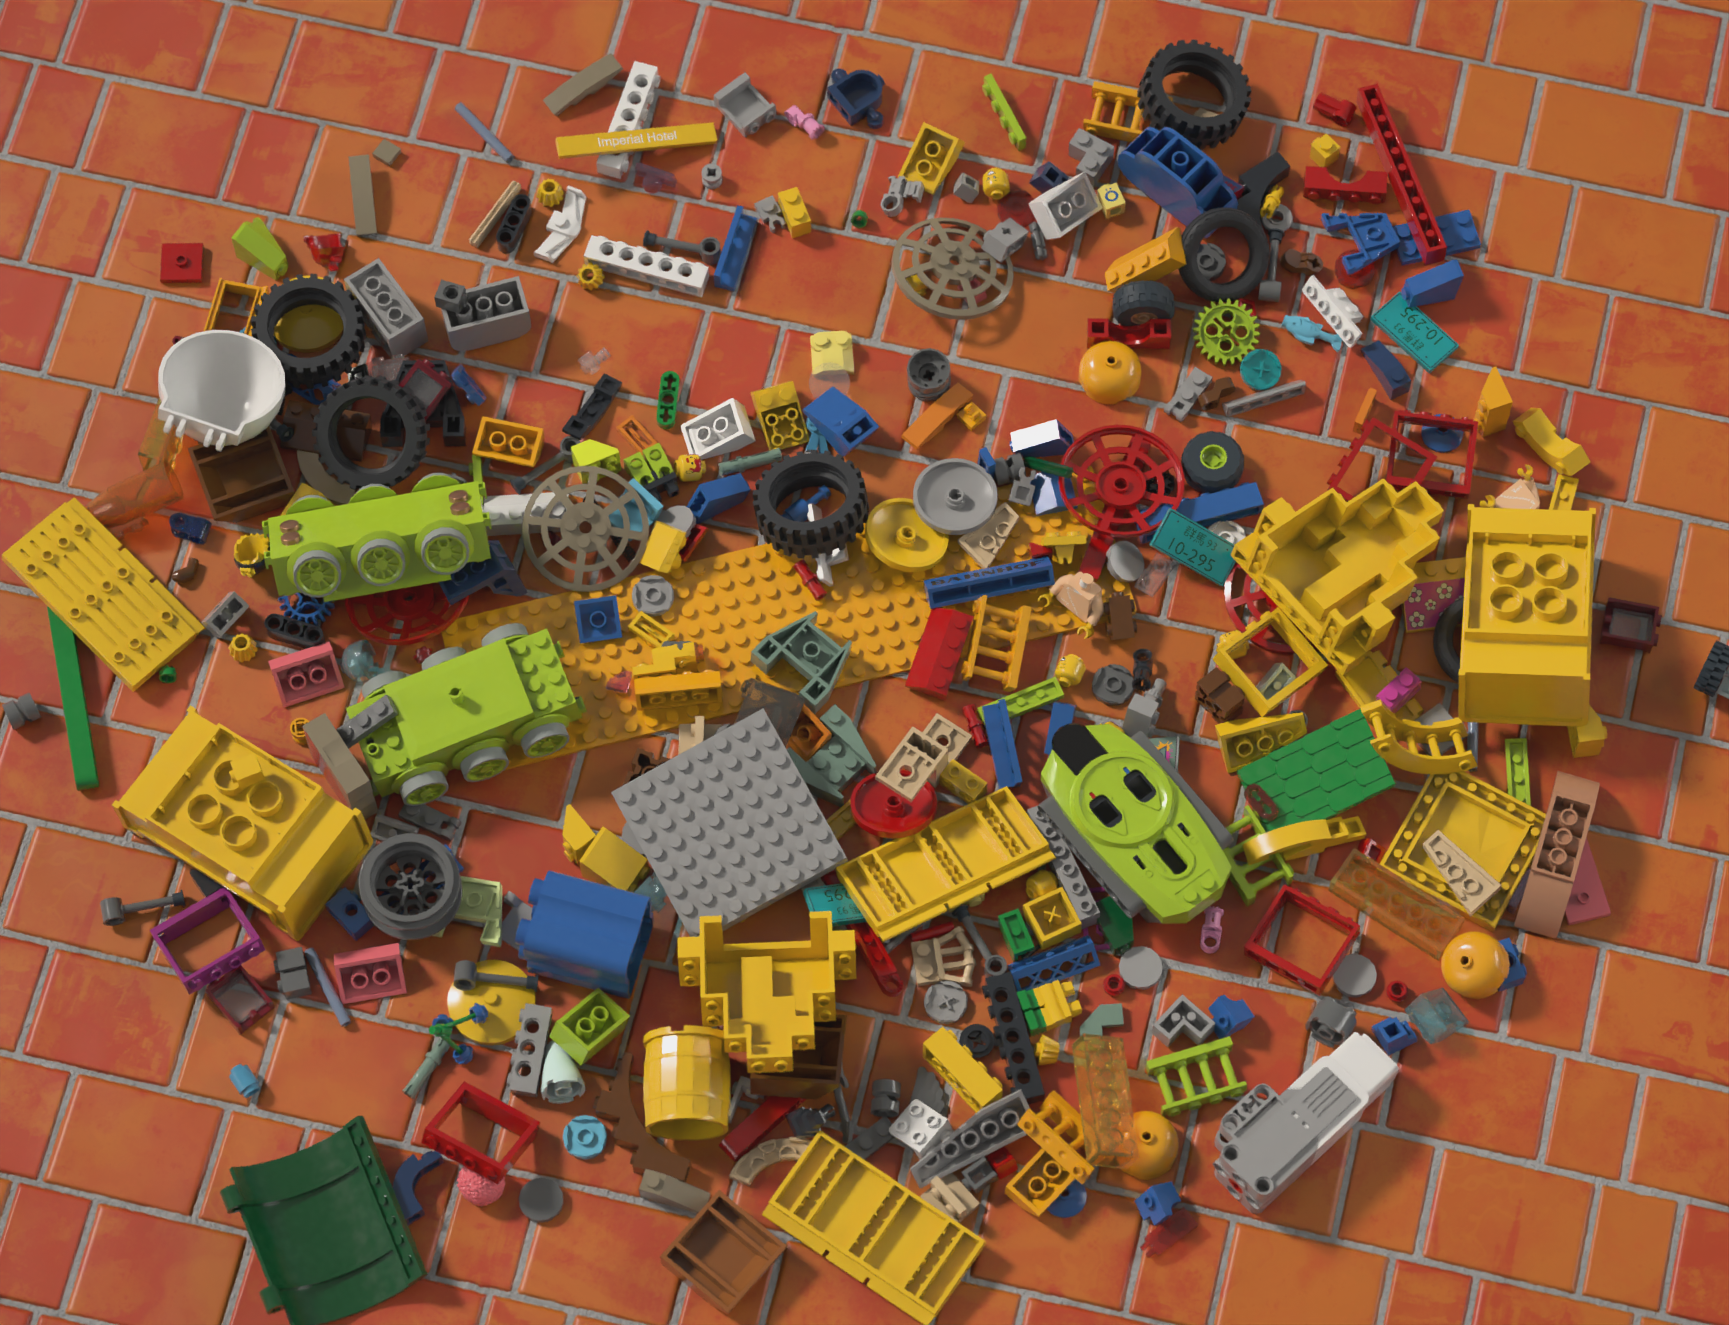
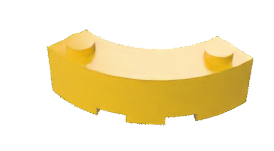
M1530 408L1512 421L1516 427L1515 432L1517 435L1524 438L1541 459L1559 474L1573 476L1590 463L1580 444H1576L1567 438L1562 440L1556 434V428L1541 408Z

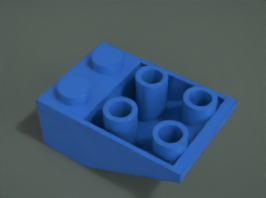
M833 386L802 410L837 453L844 457L879 428L866 410Z

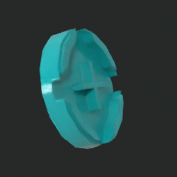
M1256 349L1249 352L1242 359L1240 375L1244 383L1257 391L1267 390L1273 387L1281 376V363L1278 357L1269 350Z

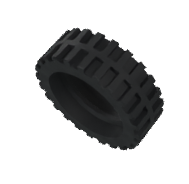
M1191 39L1190 43H1185V40H1179L1176 46L1173 43H1169L1164 50L1162 48L1159 49L1155 57H1152L1139 84L1137 97L1140 100L1138 106L1139 109H1144L1143 119L1151 122L1149 127L1159 131L1164 127L1172 128L1193 145L1197 146L1198 149L1204 150L1206 145H1209L1212 149L1217 147L1219 141L1221 144L1227 142L1229 137H1233L1239 128L1251 102L1249 97L1251 86H1246L1249 78L1247 74L1243 75L1241 73L1243 70L1242 65H1236L1233 62L1234 57L1231 54L1227 56L1222 53L1224 49L1219 46L1215 49L1210 47L1211 43L1205 42L1203 45L1198 44V40ZM1181 72L1196 74L1207 79L1222 94L1226 104L1224 113L1214 117H1198L1182 111L1166 95L1162 84L1163 79L1170 74Z
M303 274L296 275L297 279L291 281L287 277L283 279V284L279 287L276 284L271 286V293L269 295L264 293L261 296V305L256 304L254 308L256 316L251 318L252 337L269 347L280 360L285 373V385L290 381L295 388H300V385L304 384L307 385L308 389H314V384L321 383L322 387L328 386L327 381L332 379L338 382L341 380L340 375L342 373L349 374L352 371V363L358 364L360 361L359 352H364L366 331L360 305L357 299L354 300L353 293L349 289L344 291L343 284L339 281L333 284L331 277L324 276L323 279H318L317 274H310V278H303ZM321 305L336 311L343 321L344 333L337 345L330 351L312 358L293 357L280 351L274 340V328L278 321L286 313L297 307Z
M365 376L353 379L337 387L320 404L318 408L320 412L314 417L313 421L316 423V428L312 430V437H316L317 442L313 447L315 451L319 450L321 457L318 458L320 464L325 463L329 469L326 472L330 476L332 474L338 477L337 482L340 484H350V488L354 490L369 484H382L392 487L409 477L420 466V461L425 458L427 453L425 448L430 442V438L427 437L430 423L426 424L424 418L427 416L426 410L420 409L418 404L421 401L418 397L413 398L409 394L412 390L408 387L402 388L399 386L400 382L396 380L388 381L383 376L377 378ZM366 398L379 399L394 407L401 416L406 430L405 445L401 454L391 464L376 469L364 468L349 460L342 451L337 438L338 421L343 411L355 401Z
M811 450V453L803 454V451L796 452L797 455L793 457L789 455L784 456L782 462L778 463L775 461L771 464L772 469L770 471L766 469L763 471L762 480H757L755 484L756 490H753L754 510L759 532L763 535L764 541L767 544L772 543L773 549L777 552L782 549L784 555L791 556L793 553L797 554L798 558L803 559L805 555L819 558L818 554L826 553L828 556L832 555V551L837 548L840 551L845 549V544L848 541L853 543L857 539L856 533L862 534L864 530L863 523H866L868 519L869 504L861 471L859 468L855 469L854 463L851 460L845 462L844 456L837 454L836 457L832 456L831 451H824V454L818 453L817 450ZM825 485L846 496V500L837 511L816 521H792L776 512L779 504L787 496L803 488L822 487Z

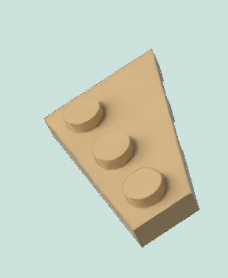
M1004 502L995 510L991 519L983 527L963 535L958 539V544L982 569L989 568L1017 524L1019 516Z

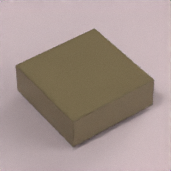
M384 139L372 155L390 167L401 153V148Z

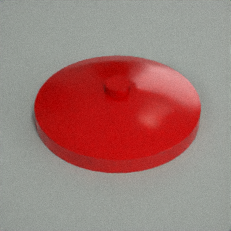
M900 771V775L903 777H908L912 774L910 771ZM878 772L867 776L854 788L850 801L853 819L863 830L878 837L904 838L914 835L925 829L936 815L937 796L934 788L928 781L912 802L877 781L875 776Z

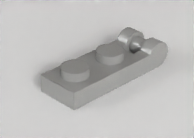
M1195 367L1171 401L1167 403L1164 412L1168 415L1176 416L1178 421L1183 422L1197 403L1198 396L1205 392L1213 377Z

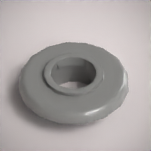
M1282 204L1274 210L1272 217L1280 216L1282 218L1281 222H1274L1271 218L1267 219L1268 213H1266L1265 217L1261 216L1260 218L1262 225L1267 230L1277 228L1286 231L1293 222L1292 212Z

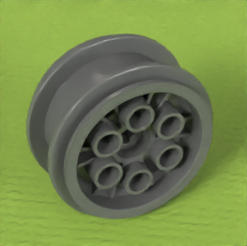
M400 834L384 840L369 853L360 871L359 891L365 911L378 929L392 937L403 940H418L430 937L444 929L455 917L460 907L462 882L457 863L451 852L442 843L426 835ZM422 859L428 860L429 863L422 871L420 869ZM397 863L400 869L397 872L398 874L390 868L391 865ZM412 867L416 869L413 874L405 873L407 868ZM427 876H434L435 880L430 883L425 881V878ZM390 880L397 881L392 887L387 886ZM409 883H413V889L411 890L408 889ZM445 884L444 889H435L438 885ZM377 891H386L390 893L388 895L377 897ZM431 896L438 898L434 903L426 902ZM392 901L400 902L395 908L389 907V903ZM424 906L428 909V910L425 911V912H424V910H423V907H424ZM412 909L420 911L416 915H409L408 913Z

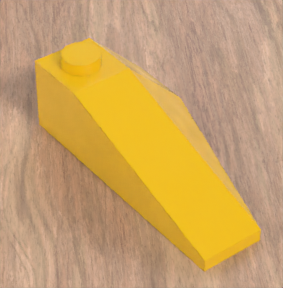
M1303 712L1238 719L1215 725L1218 743L1228 773L1242 769L1244 766L1267 756L1281 746L1290 744L1307 733Z

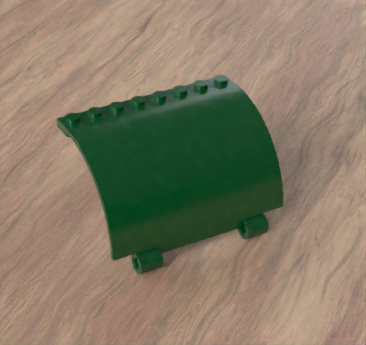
M364 1116L355 1117L342 1126L343 1128L335 1134L296 1153L260 1164L231 1167L229 1170L235 1184L227 1186L220 1191L227 1212L233 1214L240 1211L269 1286L259 1292L267 1314H275L284 1309L290 1325H323L347 1318L385 1302L428 1275Z

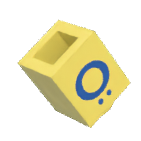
M1117 183L1105 184L1097 189V197L1103 207L1101 210L1106 219L1125 213L1126 202Z

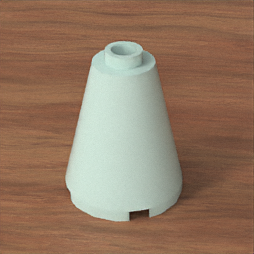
M552 1040L545 1047L541 1086L542 1098L545 1100L546 1097L549 1099V1102L559 1104L574 1101V1096L579 1094V1097L584 1094L585 1083L574 1059Z

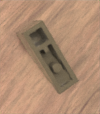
M645 1169L639 1187L640 1197L697 1214L709 1202L711 1193L669 1175Z

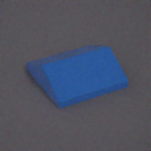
M1039 472L1030 481V485L1035 486L1032 500L1036 516L1068 510L1060 495L1059 476ZM1065 478L1064 486L1067 498H1075L1071 478Z
M616 595L574 601L580 643L622 638Z

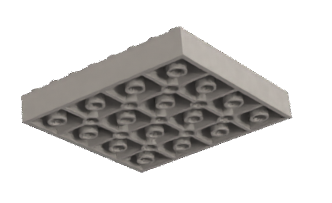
M764 708L611 792L690 937L700 936L699 916H722L723 932L835 870L836 867L848 862L845 853Z

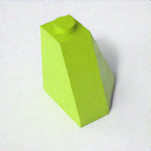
M257 217L253 219L252 223L244 222L231 238L236 257L277 281L288 269L286 255L262 219Z

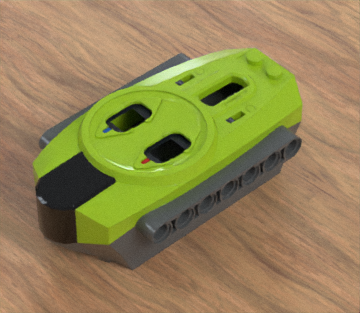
M1071 723L1060 727L1054 733L1051 753L1041 772V782L1048 798L1037 807L1045 820L1129 918H1133L1139 913L1147 923H1187L1220 899L1232 868L1223 850L1234 842L1233 837L1142 731H1138L1132 737H1129L1110 724L1084 726Z

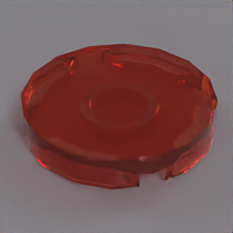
M1011 190L1007 195L999 199L997 214L1000 221L1003 223L1011 218L1024 228L1032 224L1036 218L1028 204L1034 200L1031 194L1023 190Z
M1348 250L1342 253L1336 260L1334 273L1338 282L1346 288L1359 289V287H1365L1374 278L1376 270L1374 262L1348 275L1342 263V256L1359 253V250Z

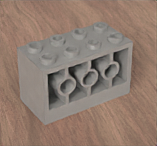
M379 258L344 279L346 290L349 289L353 293L354 300L357 299L360 305L364 323L393 362L428 342L424 318Z

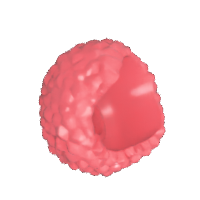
M463 1167L459 1171L457 1186L464 1198L476 1206H484L495 1202L503 1194L505 1177L499 1184H496Z

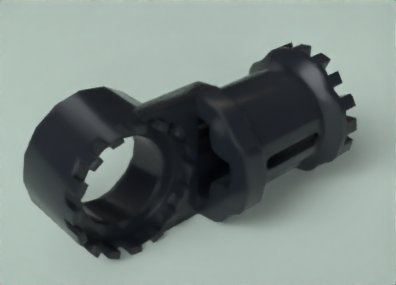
M1139 649L1133 654V674L1135 677L1132 680V688L1145 692V690L1147 691L1151 687L1149 677L1152 675L1153 658L1150 650ZM1141 657L1148 658V660L1146 661H1139L1138 659H1140Z

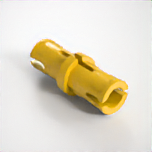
M1278 185L1273 186L1270 194L1265 197L1264 205L1260 210L1262 217H1265L1266 213H1268L1266 218H1271L1274 210L1279 207L1280 199L1284 194V189L1281 186L1278 191H1276Z

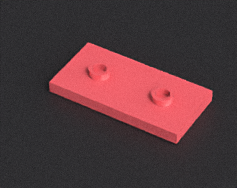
M1587 838L1564 913L1568 925L1607 917L1611 914Z

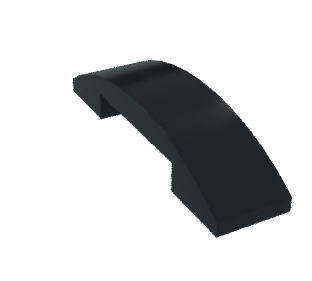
M604 373L594 386L592 395L576 416H571L562 428V432L578 440L586 437L612 404L622 386V382Z

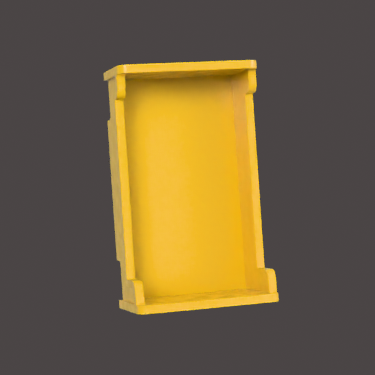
M1468 504L1459 669L1458 717L1461 721L1553 726H1585L1588 724L1596 508H1589V511L1481 508L1474 507V504Z
M190 705L187 709L188 715L120 801L115 800L112 806L124 828L142 838L145 836L268 914L274 926L294 940L299 941L325 909V904L334 897L370 850L373 838L363 814L357 808L351 810L330 797L320 785L220 723L216 726L201 717L197 709ZM255 753L265 780L240 789L238 782L233 783L229 771L233 769L230 762Z

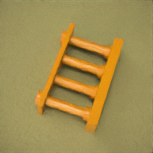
M1094 81L1091 98H1095L1096 103L1091 120L1084 119L1083 130L1094 136L1098 135L1133 142L1143 132L1139 130L1144 109H1139L1138 106L1140 100L1137 97L1138 90ZM1168 96L1170 101L1173 103V97ZM1104 101L1116 103L1111 124L1099 122ZM1124 105L1136 107L1131 128L1119 126Z
M983 595L978 600H975L972 611L975 615L966 661L963 662L961 667L962 680L967 681L975 674L999 680L1003 684V691L1012 692L1017 688L1032 607L1023 605L1013 612L986 605L987 596ZM984 613L1013 620V623H1015L1014 631L1008 632L982 625ZM980 633L1009 640V643H1011L1010 651L1003 652L978 645ZM976 654L1004 660L1007 663L1006 671L1002 673L974 666Z
M1052 1091L1040 1106L1042 1111L1035 1114L1029 1108L1017 1123L1024 1132L1081 1184L1085 1183L1095 1169L1092 1165L1099 1162L1105 1168L1116 1153L1113 1144L1055 1091ZM1047 1117H1050L1058 1125L1053 1130L1043 1121ZM1066 1132L1074 1141L1068 1144L1060 1135ZM1082 1147L1091 1156L1084 1159L1076 1150Z

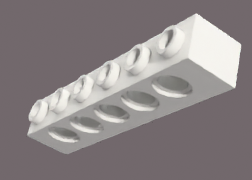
M634 61L608 132L642 129L641 123L646 121L648 115V104H652L654 99V88L658 87L661 76L658 75V67ZM634 152L620 153L618 156L613 154L599 155L596 162L597 173L621 179L623 172H626L628 169L629 155H633Z
M591 235L584 254V262L587 265L590 262L598 264L599 268L606 272L698 297L703 296L709 279V267L703 263H692L681 257H670L665 253L648 251L640 246L633 247L622 241L608 240L604 236L596 237ZM607 252L613 253L609 256L604 255ZM625 258H632L629 261L624 260ZM651 263L650 266H644L643 264ZM665 268L671 269L670 271H663ZM683 274H690V276H688V277H684V276H682V275H683Z

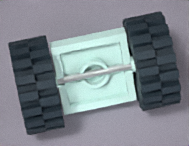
M1716 640L1696 680L1694 689L1711 697H1714L1717 691L1718 694L1729 699L1728 645Z

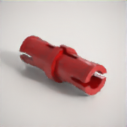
M804 559L795 563L793 568L801 577L804 587L810 590L816 601L823 599L827 592L819 583L816 573L812 572Z
M975 704L963 707L962 711L968 724L967 729L973 736L976 748L987 746L989 740L985 734L984 723L978 716Z

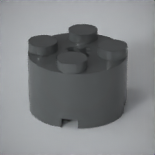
M1325 997L1324 1000H1320L1305 1024V1028L1307 1031L1310 1028L1313 1032L1311 1036L1328 1047H1334L1335 1044L1341 1045L1350 1037L1357 1024L1356 1012L1352 1008L1338 1004L1331 997Z

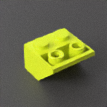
M591 439L571 447L574 467L595 466L616 474L621 470L620 454L617 448ZM577 472L582 484H588L589 472ZM598 473L597 481L606 475Z

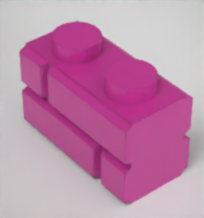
M1405 668L1400 673V676L1397 675L1376 695V701L1381 699L1387 709L1395 714L1421 689L1422 681L1408 668Z

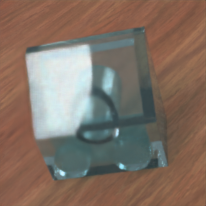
M1444 988L1420 994L1404 1009L1410 1021L1418 1027L1422 1037L1430 1045L1444 1040L1469 1023Z

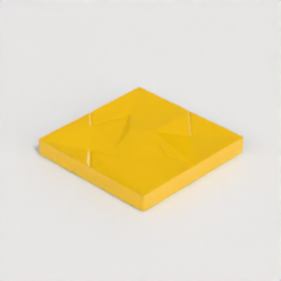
M1464 771L1448 774H1430L1379 864L1377 871L1494 932L1534 859L1546 814ZM1438 830L1501 884V890L1472 916L1468 914L1423 848V843Z

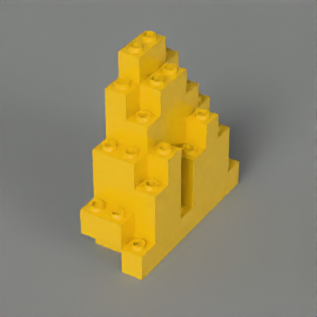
M1384 478L1348 502L1344 500L1341 494L1331 488L1296 512L1281 497L1262 510L1254 532L1234 545L1231 556L1344 676L1362 663L1366 652L1386 639L1395 619L1391 611L1408 600L1418 578L1413 571L1416 562L1433 551L1439 542L1440 537L1431 527L1440 521L1444 510L1427 493L1426 489L1421 487L1416 481L1397 493L1394 487L1388 484Z
M832 911L810 912L811 941L723 944L722 916H699L700 936L678 937V966L680 986H701L703 1026L724 1025L725 1053L747 1052L748 1073L793 1071V1050L815 1049L814 1022L836 1021L834 980L856 979L855 930L832 931Z

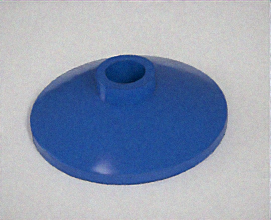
M1422 426V440L1433 451L1440 453L1453 451L1462 441L1463 431L1446 429V432H1441L1440 428Z
M1074 1179L1065 1189L1069 1193L1067 1197H1063L1060 1194L1047 1208L1051 1214L1060 1218H1069L1077 1215L1084 1208L1087 1193L1085 1186L1077 1179Z

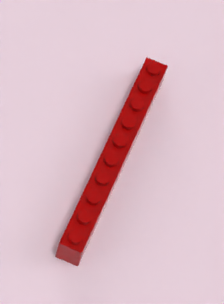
M1378 83L1358 88L1356 103L1385 172H1388V179L1425 266L1445 261L1447 246Z

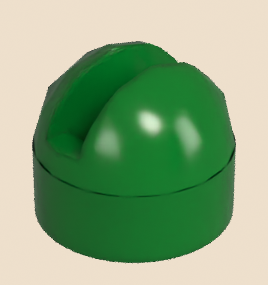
M862 210L855 211L851 218L852 225L856 228L865 227L868 222L867 213Z
M169 665L163 666L159 672V680L164 683L176 681V669L173 666L169 667Z

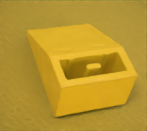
M793 381L750 392L769 451L777 448L782 450L809 442L808 432Z

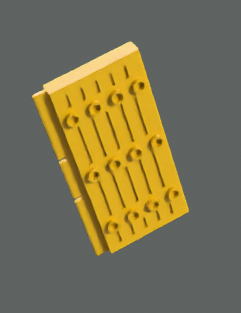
M73 497L69 502H64L2 554V561L134 692L193 642L205 627L158 580L151 583L150 581L154 579V576L126 548L119 551L118 549L122 544Z
M1005 786L932 821L925 829L914 835L896 838L836 867V875L877 937H880L884 942L947 912L946 905L953 909L988 892V885L992 889L999 887L1055 860L1056 857L1050 850L1049 844L1009 788Z
M821 1130L813 1138L762 1213V1216L821 1256H823L826 1250L829 1251L826 1259L861 1283H864L866 1278H869L867 1287L923 1325H930L934 1317L936 1318L986 1245L984 1239Z

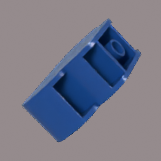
M1147 127L1118 156V166L1124 176L1185 226H1188L1200 214L1211 209H1237V198L1231 188L1224 182L1223 173L1218 165L1172 128L1164 127L1159 131L1155 128ZM1216 229L1209 232L1204 238H1208Z

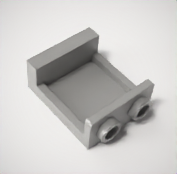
M743 73L714 94V105L744 137L754 134L761 125L772 121L776 115V105L774 103L769 104L751 85L750 77L746 73Z

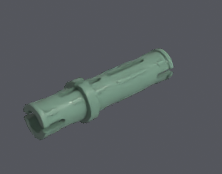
M777 448L741 458L739 456L734 460L718 463L721 476L739 471L743 473L750 468L782 461L780 449Z
M441 1037L430 1053H426V1059L407 1086L402 1090L408 1097L415 1098L436 1066H440L442 1063L441 1059L451 1047Z

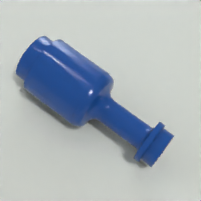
M825 485L819 487V492L809 500L798 499L785 509L781 516L792 521L804 522L808 519V505L812 503L816 505L822 499H829L831 496L830 490Z

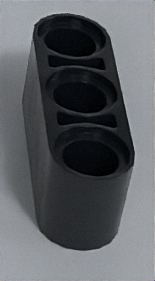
M520 194L514 197L500 225L496 238L498 249L502 253L509 254L515 250L532 215L531 201L527 195Z
M274 613L268 615L264 621L267 634L272 639L304 649L325 643L323 631L318 626ZM274 624L280 625L276 629H271V626ZM294 630H299V631H300V632H299L298 634H296V635H291V634H290V633H291L292 631H294ZM314 636L319 637V639L316 641L310 640Z

